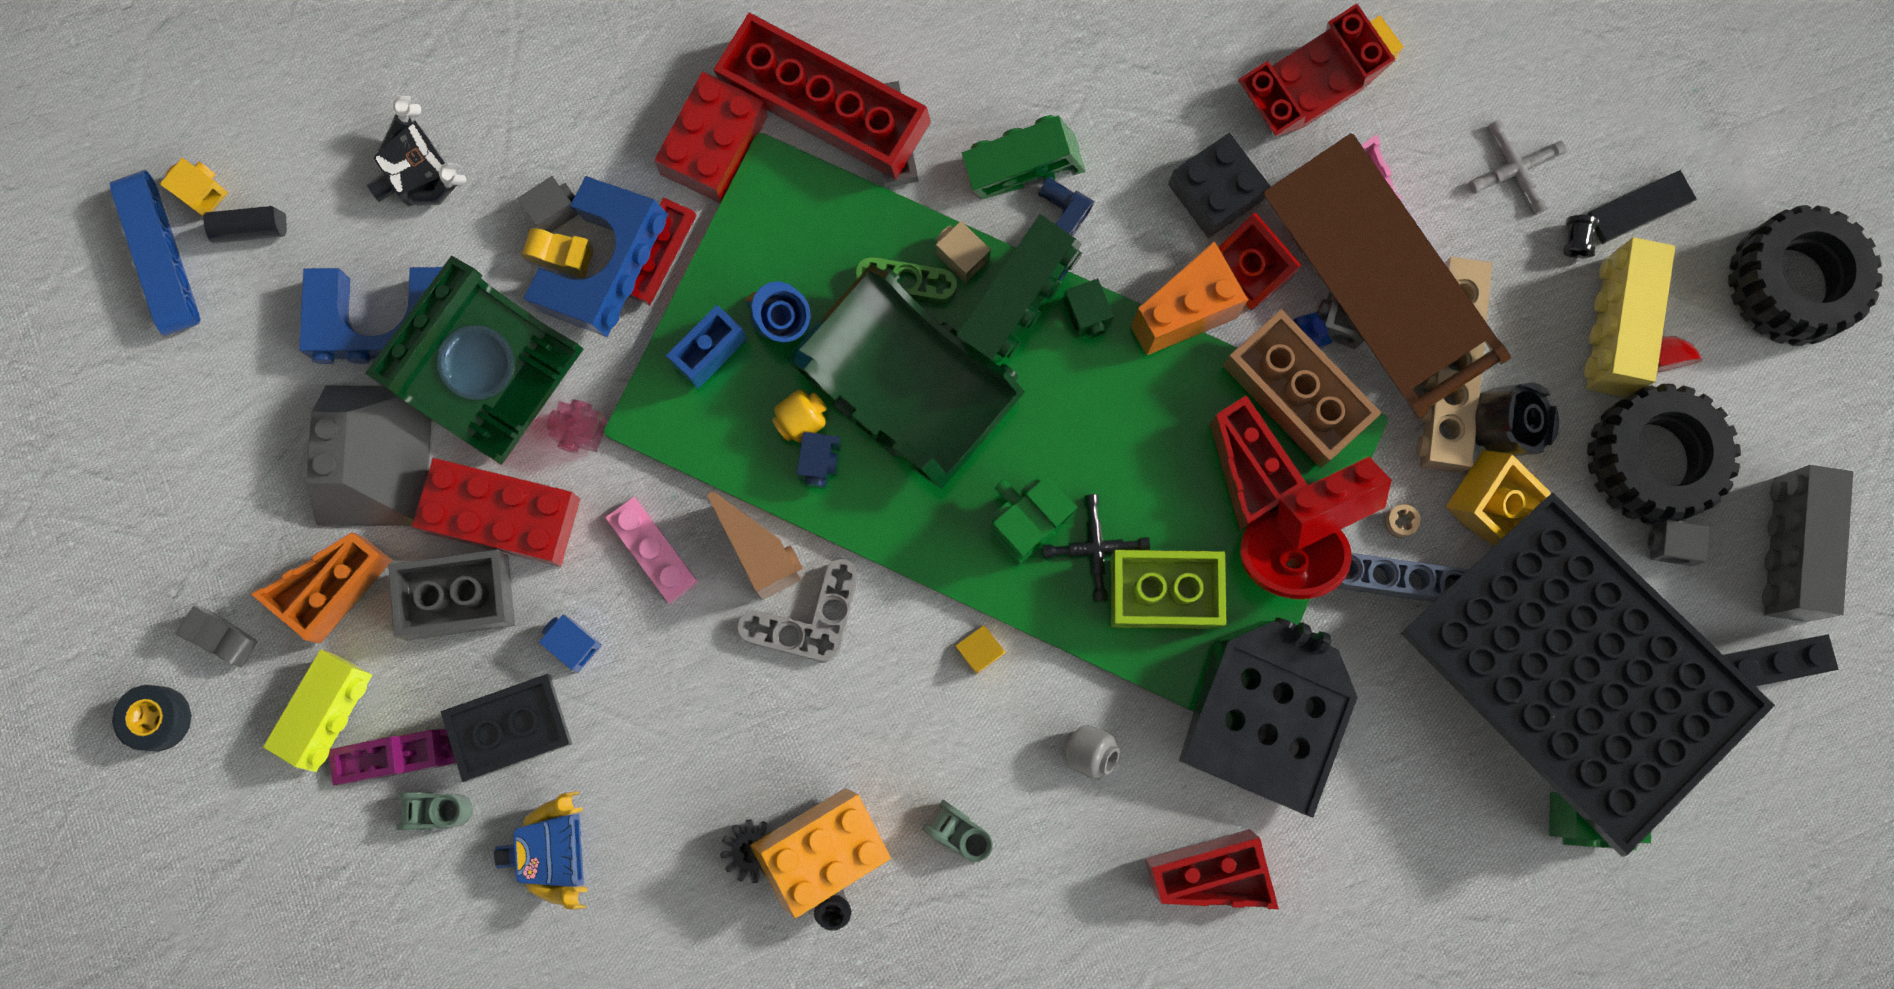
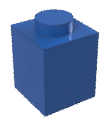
M564 614L559 619L554 617L547 623L542 630L544 637L539 641L542 646L561 662L576 672H580L602 646L592 635Z

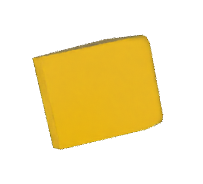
M985 625L955 645L975 675L1006 653Z

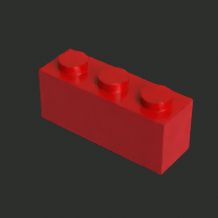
M1367 457L1281 498L1276 527L1298 551L1384 509L1392 479L1370 457Z

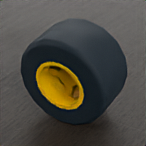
M145 684L132 688L121 696L114 707L112 723L116 736L124 745L133 750L160 752L173 748L183 740L190 728L192 715L189 703L180 692L170 687Z

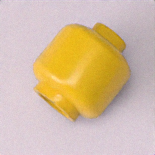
M798 389L775 406L774 413L776 417L772 421L779 433L787 441L793 439L796 442L802 443L803 432L816 433L825 426L826 420L823 412L827 410V407L815 392L809 395L807 392Z

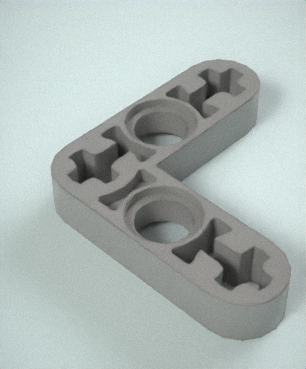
M846 559L835 560L828 566L812 625L760 611H749L742 615L738 621L737 629L739 635L744 641L753 645L820 662L833 660L841 648L858 583L856 566ZM841 567H847L848 574L852 576L851 581L845 580L843 582L841 590L842 593L849 592L847 599L838 594H827L829 587L836 590L837 579L832 574L834 571L839 572ZM835 600L843 605V614L837 620L826 619L823 615V607L829 601ZM754 618H759L761 626L771 629V621L778 622L773 630V642H766L769 635L762 632H757L755 637H749L750 631L745 628L746 623H753ZM787 626H793L799 631L798 642L790 647L782 645L779 640L781 630ZM805 631H813L810 639L821 641L824 635L829 636V642L834 644L833 650H826L824 655H820L818 647L807 644L808 651H801L806 640Z

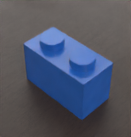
M716 305L666 356L672 366L696 389H699L747 341L743 328Z

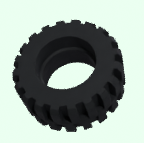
M1808 205L1796 206L1792 210L1786 209L1777 213L1748 233V236L1741 240L1736 247L1737 253L1731 257L1729 267L1734 272L1728 275V286L1734 287L1735 293L1731 295L1734 305L1739 304L1743 310L1740 313L1741 317L1745 322L1751 320L1755 324L1753 330L1760 335L1769 333L1771 334L1770 339L1781 344L1789 340L1788 343L1791 346H1803L1807 343L1813 345L1823 342L1863 320L1869 314L1870 307L1876 304L1879 292L1875 290L1882 286L1883 274L1878 273V268L1882 266L1880 255L1875 256L1872 248L1876 247L1871 237L1867 239L1862 233L1864 228L1857 222L1852 224L1847 221L1849 216L1840 211L1831 214L1828 207L1817 205L1811 209ZM1785 250L1801 252L1814 260L1820 267L1826 283V292L1822 303L1802 298L1789 286L1782 268Z
M1661 384L1657 387L1651 385L1618 401L1600 416L1601 422L1595 424L1591 432V436L1596 438V440L1588 443L1587 454L1593 456V462L1588 464L1589 473L1596 474L1599 482L1594 484L1599 493L1606 492L1609 496L1606 502L1613 509L1622 507L1624 509L1622 511L1623 516L1632 520L1641 517V522L1653 525L1667 520L1678 522L1713 508L1721 502V496L1730 492L1734 485L1733 481L1729 479L1738 476L1740 464L1735 463V458L1741 456L1740 444L1734 443L1733 436L1738 435L1734 425L1728 426L1724 419L1728 414L1722 407L1715 409L1711 405L1713 402L1712 398L1704 393L1696 396V390L1685 385L1676 389L1674 384ZM1650 424L1663 427L1672 432L1682 443L1687 456V470L1684 479L1679 485L1672 486L1658 481L1643 466L1638 453V440L1645 425Z

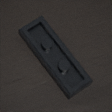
M1679 170L1598 207L1587 215L1596 217L1599 220V226L1595 229V232L1603 245L1690 205L1697 198L1682 171Z

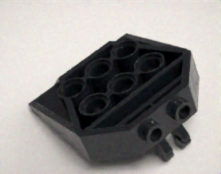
M1276 617L1274 621H1260L1216 640L1179 762L1313 818L1358 698L1339 649L1330 646L1332 639L1330 634L1324 631H1320L1317 634L1311 632L1310 625L1304 622H1299L1296 625L1291 621ZM1244 670L1249 672L1251 678L1246 688L1243 687L1240 679ZM1277 684L1282 688V697L1279 701H1276L1273 696V689ZM1309 698L1312 699L1314 709L1310 715L1307 714L1305 709ZM1231 710L1235 716V723L1228 729L1225 725V716ZM1264 725L1267 730V736L1263 742H1260L1257 733L1260 726ZM1296 739L1299 749L1296 755L1292 756L1290 744Z

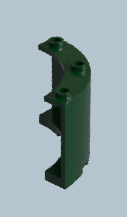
M870 264L787 357V360L815 389L821 388L835 400L832 405L894 457L897 458L898 455L904 457L911 465L910 467L913 471L942 489L1022 397L1025 391L1016 381L1019 378L1018 375L1006 364L998 366L958 339V332L946 322L940 324L905 291L900 285L902 279L890 268L882 270Z

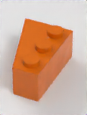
M1215 241L1138 308L1131 328L1146 355L1239 317L1248 299Z
M354 532L313 555V559L295 570L287 571L281 575L282 578L264 589L259 588L251 593V595L304 640L321 644L387 568L388 564L393 561L368 539Z

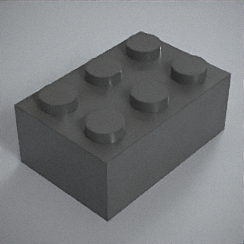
M500 550L388 564L394 637L408 641L515 626L509 556Z

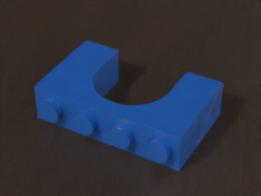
M585 176L570 207L585 221L614 231L616 242L612 258L599 273L582 280L569 279L539 268L523 299L541 313L608 337L612 327L619 320L620 311L627 297L634 290L635 281L643 265L649 260L650 250L658 234L663 231L668 214L652 198Z
M410 267L408 307L405 316L394 329L377 336H365L355 333L349 319L350 277L339 268H303L299 351L317 364H333L334 359H347L350 363L367 364L370 359H376L442 267ZM452 338L444 346L441 358H452Z

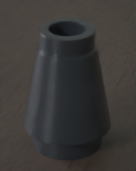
M843 889L815 906L814 917L822 928L831 931L839 930L849 922L851 907Z

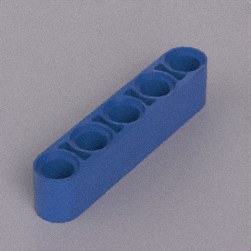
M142 170L111 181L110 190L155 326L163 336H168L200 324V315L154 179L147 170Z

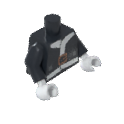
M397 96L393 102V109L396 114L378 149V153L373 158L383 172V175L368 183L367 187L378 202L396 192L407 206L440 205L457 185L462 186L466 183V177L456 174V171L461 167L460 164L444 162L416 121L412 122L410 117H416L421 113L420 105L410 104L408 106L411 96Z

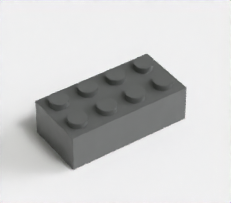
M1807 465L1775 477V481L1770 489L1773 510L1767 526V531L1770 535V549L1765 557V568L1768 570L1767 585L1762 593V602L1765 605L1764 616L1811 622L1844 615L1854 471Z

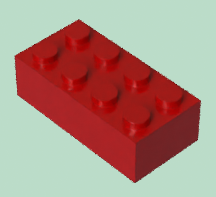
M432 458L412 527L425 534L490 550H500L506 554L561 567L580 498L571 491Z

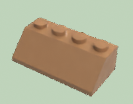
M1282 309L1238 347L1223 364V367L1320 469L1381 414L1379 409Z

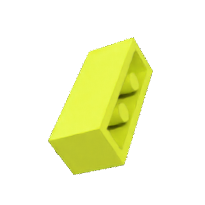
M320 649L263 748L294 767L317 772L320 765L326 761L329 750L338 734L347 725L348 717L357 701L366 692L367 684L372 674L339 655Z

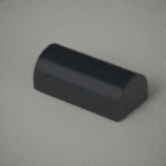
M273 206L205 212L203 214L205 232L211 243L284 237L287 232L286 214Z

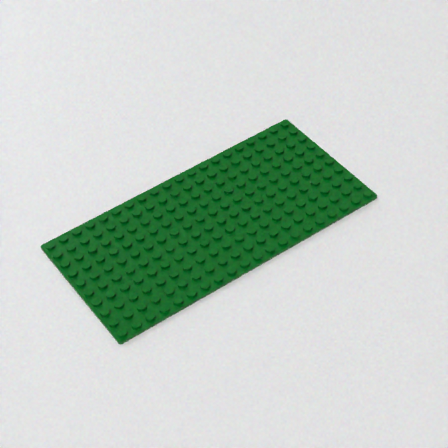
M758 133L753 139L604 429V433L609 439L1194 712L1216 640L1260 621H1274L1276 617L1286 619L1296 625L1301 622L1310 599H1290L1272 594L1258 586L1249 577L1242 565L1240 557L1241 541L1249 525L1242 530L1239 529L1210 422L1216 414L1247 395L1307 485H1310L1367 457L1372 459L1388 421L1385 414L1381 413L1320 469L1223 367L1225 361L1237 347L1203 332L1146 355L1131 328L1137 310L1142 304L1103 286L1102 289L1114 316L1112 323L1107 327L1108 331L1098 337L1088 338L1085 335L1078 338L1063 303V296L1065 290L1089 282V280L1068 271L1052 299L1048 300L1045 298L1038 307L1041 315L1030 330L1024 328L1017 339L1021 343L1010 359L1006 357L1002 361L991 360L958 337L966 345L998 366L1006 364L1014 370L1019 377L1016 381L1025 393L948 483L940 489L913 471L910 467L911 465L901 455H898L897 458L894 457L832 405L835 400L821 388L815 389L789 363L787 357L857 280V266L865 258L876 257L942 268L952 272L957 280V291L955 297L950 302L936 304L919 300L915 301L940 324L946 322L959 332L1016 247L966 225L991 249L990 261L965 284L936 256L937 237L946 227L952 226L954 228L959 221L765 133ZM904 272L899 275L902 279L900 285L904 289H910L915 286L917 279L912 273ZM922 275L921 292H926V285L936 287V293L943 294L944 289L951 288L946 286V280L939 279L938 284L927 283V276ZM780 281L790 284L804 296L809 304L811 317L808 328L802 336L794 341L779 342L763 338L755 331L751 324V309L746 303V299L750 294L770 282ZM718 305L743 328L747 341L699 389H696L672 366L666 355ZM798 389L807 392L809 395L815 392L827 407V410L823 412L826 420L825 426L816 433L838 436L840 438V451L833 450L832 452L838 454L835 475L829 474L828 484H826L825 489L807 487L804 485L805 481L799 480L797 469L802 443L796 442L793 439L787 441L779 433L772 421L776 417L774 413L775 406ZM1049 475L1076 504L1078 508L1073 518L1042 545L1051 544L1056 547L1068 546V543L1087 542L1086 522L1089 521V515L1084 496L1098 494L1099 505L1097 507L1098 520L1101 521L1102 540L1123 539L1124 542L1149 537L1150 551L1225 552L1226 625L1220 629L1111 628L1112 554L1104 555L1106 574L1103 575V581L1108 595V601L1094 602L1093 600L1095 581L1094 576L1091 575L1090 556L1069 557V555H1056L1052 559H1043L1041 545L1021 565H1018L991 535V530L993 529L992 520L995 518L993 515L1007 503L995 490V487L1002 480L1006 479L1018 494L1021 495L1020 491L1035 477L1041 481ZM1279 506L1274 508L1270 512L1279 510ZM1247 670L1242 672L1240 678L1241 684L1245 688L1249 685L1251 679ZM1231 710L1225 716V725L1229 729L1235 723V716Z

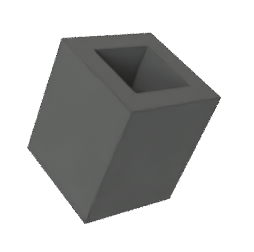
M553 176L517 198L536 227L550 233L578 215L570 207L575 197L566 183L559 186Z

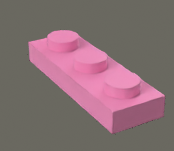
M632 497L605 517L669 604L699 583L635 497Z

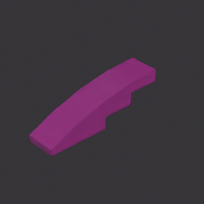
M446 728L402 736H390L329 750L333 786L456 764Z

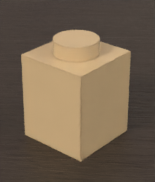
M962 221L954 228L952 226L946 227L936 239L938 242L936 244V256L965 284L990 261L991 249Z

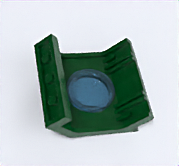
M451 255L365 374L485 456L502 465L584 349L575 341L548 327L498 292L482 279L483 275L475 268Z

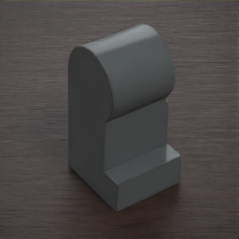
M197 606L192 607L176 632V635L184 640L192 642L209 653H214L221 659L238 667H243L258 643L255 638L209 609Z

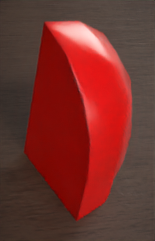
M1676 336L1662 337L1657 373L1700 363L1703 358L1692 343Z

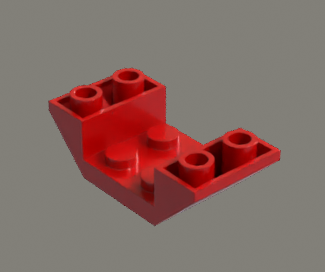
M1358 3L1328 21L1324 33L1272 66L1269 61L1264 62L1239 78L1238 82L1274 136L1278 137L1306 127L1361 92L1395 62V57Z

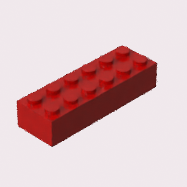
M748 12L713 69L718 79L764 100L766 110L895 180L931 123L927 106Z

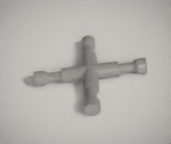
M1501 120L1491 123L1488 128L1491 134L1497 137L1501 145L1499 149L1508 164L1492 171L1491 175L1487 177L1476 178L1470 181L1471 191L1476 194L1483 191L1487 185L1494 182L1498 184L1515 176L1523 193H1527L1532 202L1531 208L1535 215L1544 212L1548 207L1545 201L1539 198L1535 190L1536 185L1528 170L1544 163V160L1547 158L1565 154L1567 149L1564 142L1558 141L1547 150L1542 152L1536 151L1521 158L1513 142H1509Z

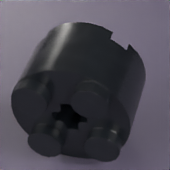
M1532 382L1496 387L1481 392L1475 418L1476 444L1481 447L1484 446L1487 451L1507 453L1513 456L1543 453V449L1547 445H1552L1556 440L1559 429L1557 407L1551 406L1546 397L1551 396V394L1542 385Z

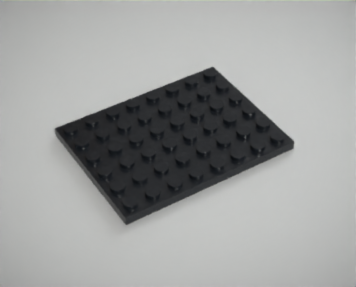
M1553 492L1400 633L1621 857L1629 855L1775 706L1769 698Z

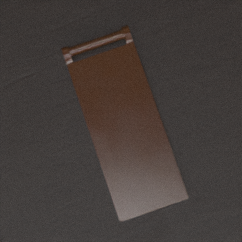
M1348 134L1264 191V197L1418 419L1428 413V408L1495 364L1499 363L1502 365L1511 359V355L1506 347L1493 333L1354 134ZM1483 342L1487 344L1490 350L1488 353L1422 396L1418 397L1413 391L1414 387Z

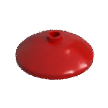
M1278 510L1263 515L1252 522L1246 529L1240 548L1242 565L1249 577L1258 586L1272 594L1290 599L1316 598L1337 588L1349 572L1352 558L1351 547L1342 530L1297 551L1276 527Z

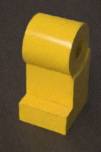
M530 228L521 256L532 263L585 279L594 249L588 239L574 236L572 238L557 233L552 234L542 229Z

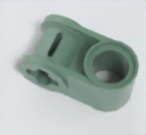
M432 792L397 793V799L401 800L400 823L396 825V830H431V828L462 826L471 818L472 804L467 797L461 794H432ZM450 801L454 802L457 809L456 815L452 820L446 817L444 811L445 806Z
M942 799L940 802L941 809L929 826L925 825L922 830L945 847L953 849L972 862L985 860L993 849L991 836L981 827L970 821L968 816ZM951 816V820L949 821L945 829L941 832L940 830L942 826L944 825L948 817ZM973 834H980L987 841V849L980 856H973L966 849V841Z

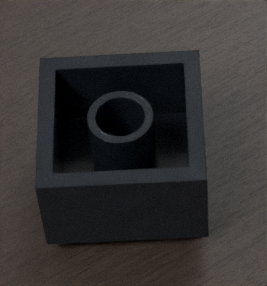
M1230 132L1173 170L1168 186L1208 238L1263 202L1265 199L1264 191L1271 187Z

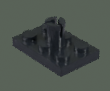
M549 674L440 711L462 782H469L572 745Z

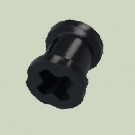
M1589 215L1568 217L1566 226L1569 228L1567 244L1564 245L1563 249L1564 255L1572 258L1593 257L1595 255V247L1593 246L1594 230L1598 228L1599 220Z

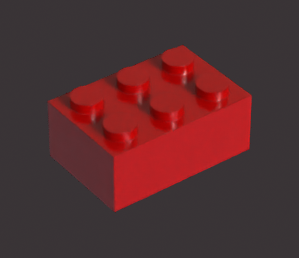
M702 71L654 159L660 175L721 204L753 139L760 132L768 117L764 100Z

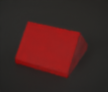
M1256 212L1246 219L1218 247L1248 299L1246 305L1251 311L1288 283L1301 266Z

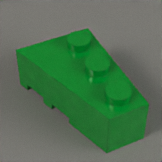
M1059 115L1043 116L1037 119L1032 126L1024 129L1013 128L1003 133V137L993 141L982 140L976 142L971 146V149L962 152L972 190L982 199L1024 189L1023 183L1043 177L1045 182L1050 176L1055 180V173L1074 169L1076 175L1086 172L1075 134Z

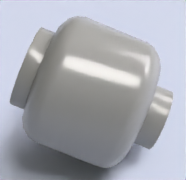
M1083 725L1075 732H1070L1063 744L1067 765L1071 769L1093 779H1098L1103 775L1112 773L1120 756V750L1117 748L1115 738L1111 734L1091 725Z

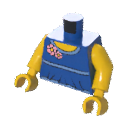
M578 791L562 793L556 799L544 802L524 818L522 827L514 829V845L496 846L494 849V863L497 869L515 867L517 883H525L528 892L549 903L563 905L568 910L585 909L586 905H581L578 902V894L588 891L587 887L579 886L584 884L580 814L577 813H581L583 808H574L572 804L573 796L579 795Z

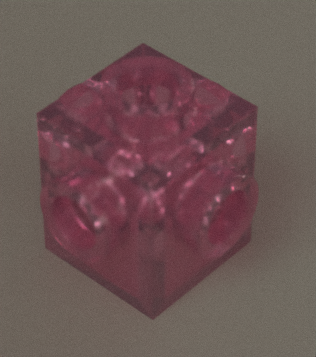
M572 399L570 404L559 401L557 410H552L549 415L547 430L550 431L549 436L558 443L557 447L559 449L578 453L580 448L597 453L607 419L601 412L591 410L592 405L576 399Z

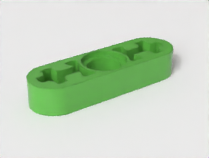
M868 257L863 259L856 269L857 279L870 264L882 270L890 268L898 276L904 272L912 273L916 277L917 282L914 287L905 289V291L914 300L945 304L955 297L957 291L955 276L949 270ZM922 275L927 276V283L938 284L939 279L946 280V286L951 288L944 289L943 294L936 293V287L926 285V292H921Z

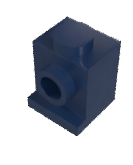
M803 432L797 476L799 480L805 481V486L825 489L826 484H828L829 474L835 475L838 454L832 452L833 450L840 451L841 442L838 436Z

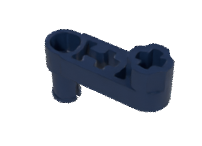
M1050 176L1045 180L1038 196L1045 198L1063 210L1061 217L1055 224L1072 236H1074L1095 203L1094 200L1081 192L1069 190ZM1065 268L1063 273L1058 278L1060 282L1068 273L1069 270L1067 268Z

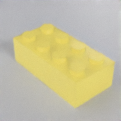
M1633 237L1603 260L1599 270V278L1603 279L1602 288L1597 294L1594 303V310L1598 312L1597 320L1589 336V343L1593 345L1592 353L1584 368V377L1588 378L1586 390L1627 397L1656 382L1675 245Z

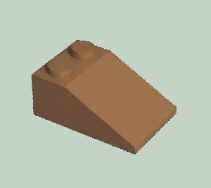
M713 491L707 494L755 591L763 600L801 581L797 572L802 570L803 567L791 545L784 548L779 538Z

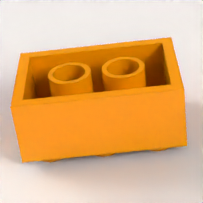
M847 788L842 789L750 845L781 906L795 919L891 859L859 794Z

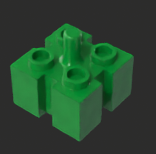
M1049 475L1041 481L1035 477L1020 491L1021 495L1004 479L997 484L995 490L1007 503L993 515L995 518L992 520L993 529L991 530V535L1015 562L1021 565L1043 543L1073 518L1078 507Z

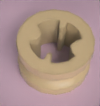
M1401 504L1392 508L1385 517L1387 531L1397 538L1412 535L1421 524L1419 512L1415 507L1408 504ZM1397 512H1401V516L1407 514L1410 518V521L1406 524L1408 530H1404V526L1398 528L1395 524V521L1399 518Z

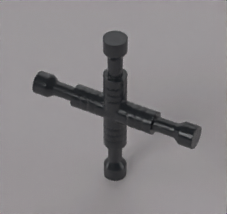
M1090 494L1084 496L1089 515V521L1086 522L1088 541L1068 543V546L1042 545L1043 559H1052L1056 555H1069V557L1090 556L1091 575L1094 576L1095 581L1093 600L1094 602L1108 601L1103 581V575L1106 574L1104 555L1112 554L1115 550L1150 551L1149 537L1124 542L1123 539L1102 540L1101 521L1098 520L1097 515L1099 496L1098 494Z

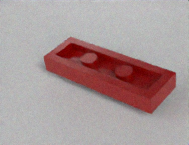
M664 197L660 206L668 214L665 227L658 234L650 250L649 260L643 265L635 281L634 290L629 295V297L649 306L697 216L694 210Z

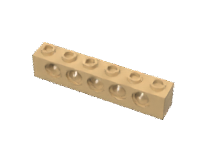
M1451 256L1445 262L1446 266L1487 323L1492 262ZM1485 342L1456 360L1459 365V371L1483 356ZM1447 366L1425 380L1423 383L1424 388H1428L1429 391L1458 371H1454ZM1482 374L1452 393L1456 400L1455 405L1448 404L1443 398L1428 408V413L1420 418L1421 422H1425L1424 432L1418 439L1416 450L1417 456H1421L1420 467L1463 473L1473 467L1476 436L1475 418L1479 403ZM1440 425L1450 428L1452 432L1451 440L1441 435Z

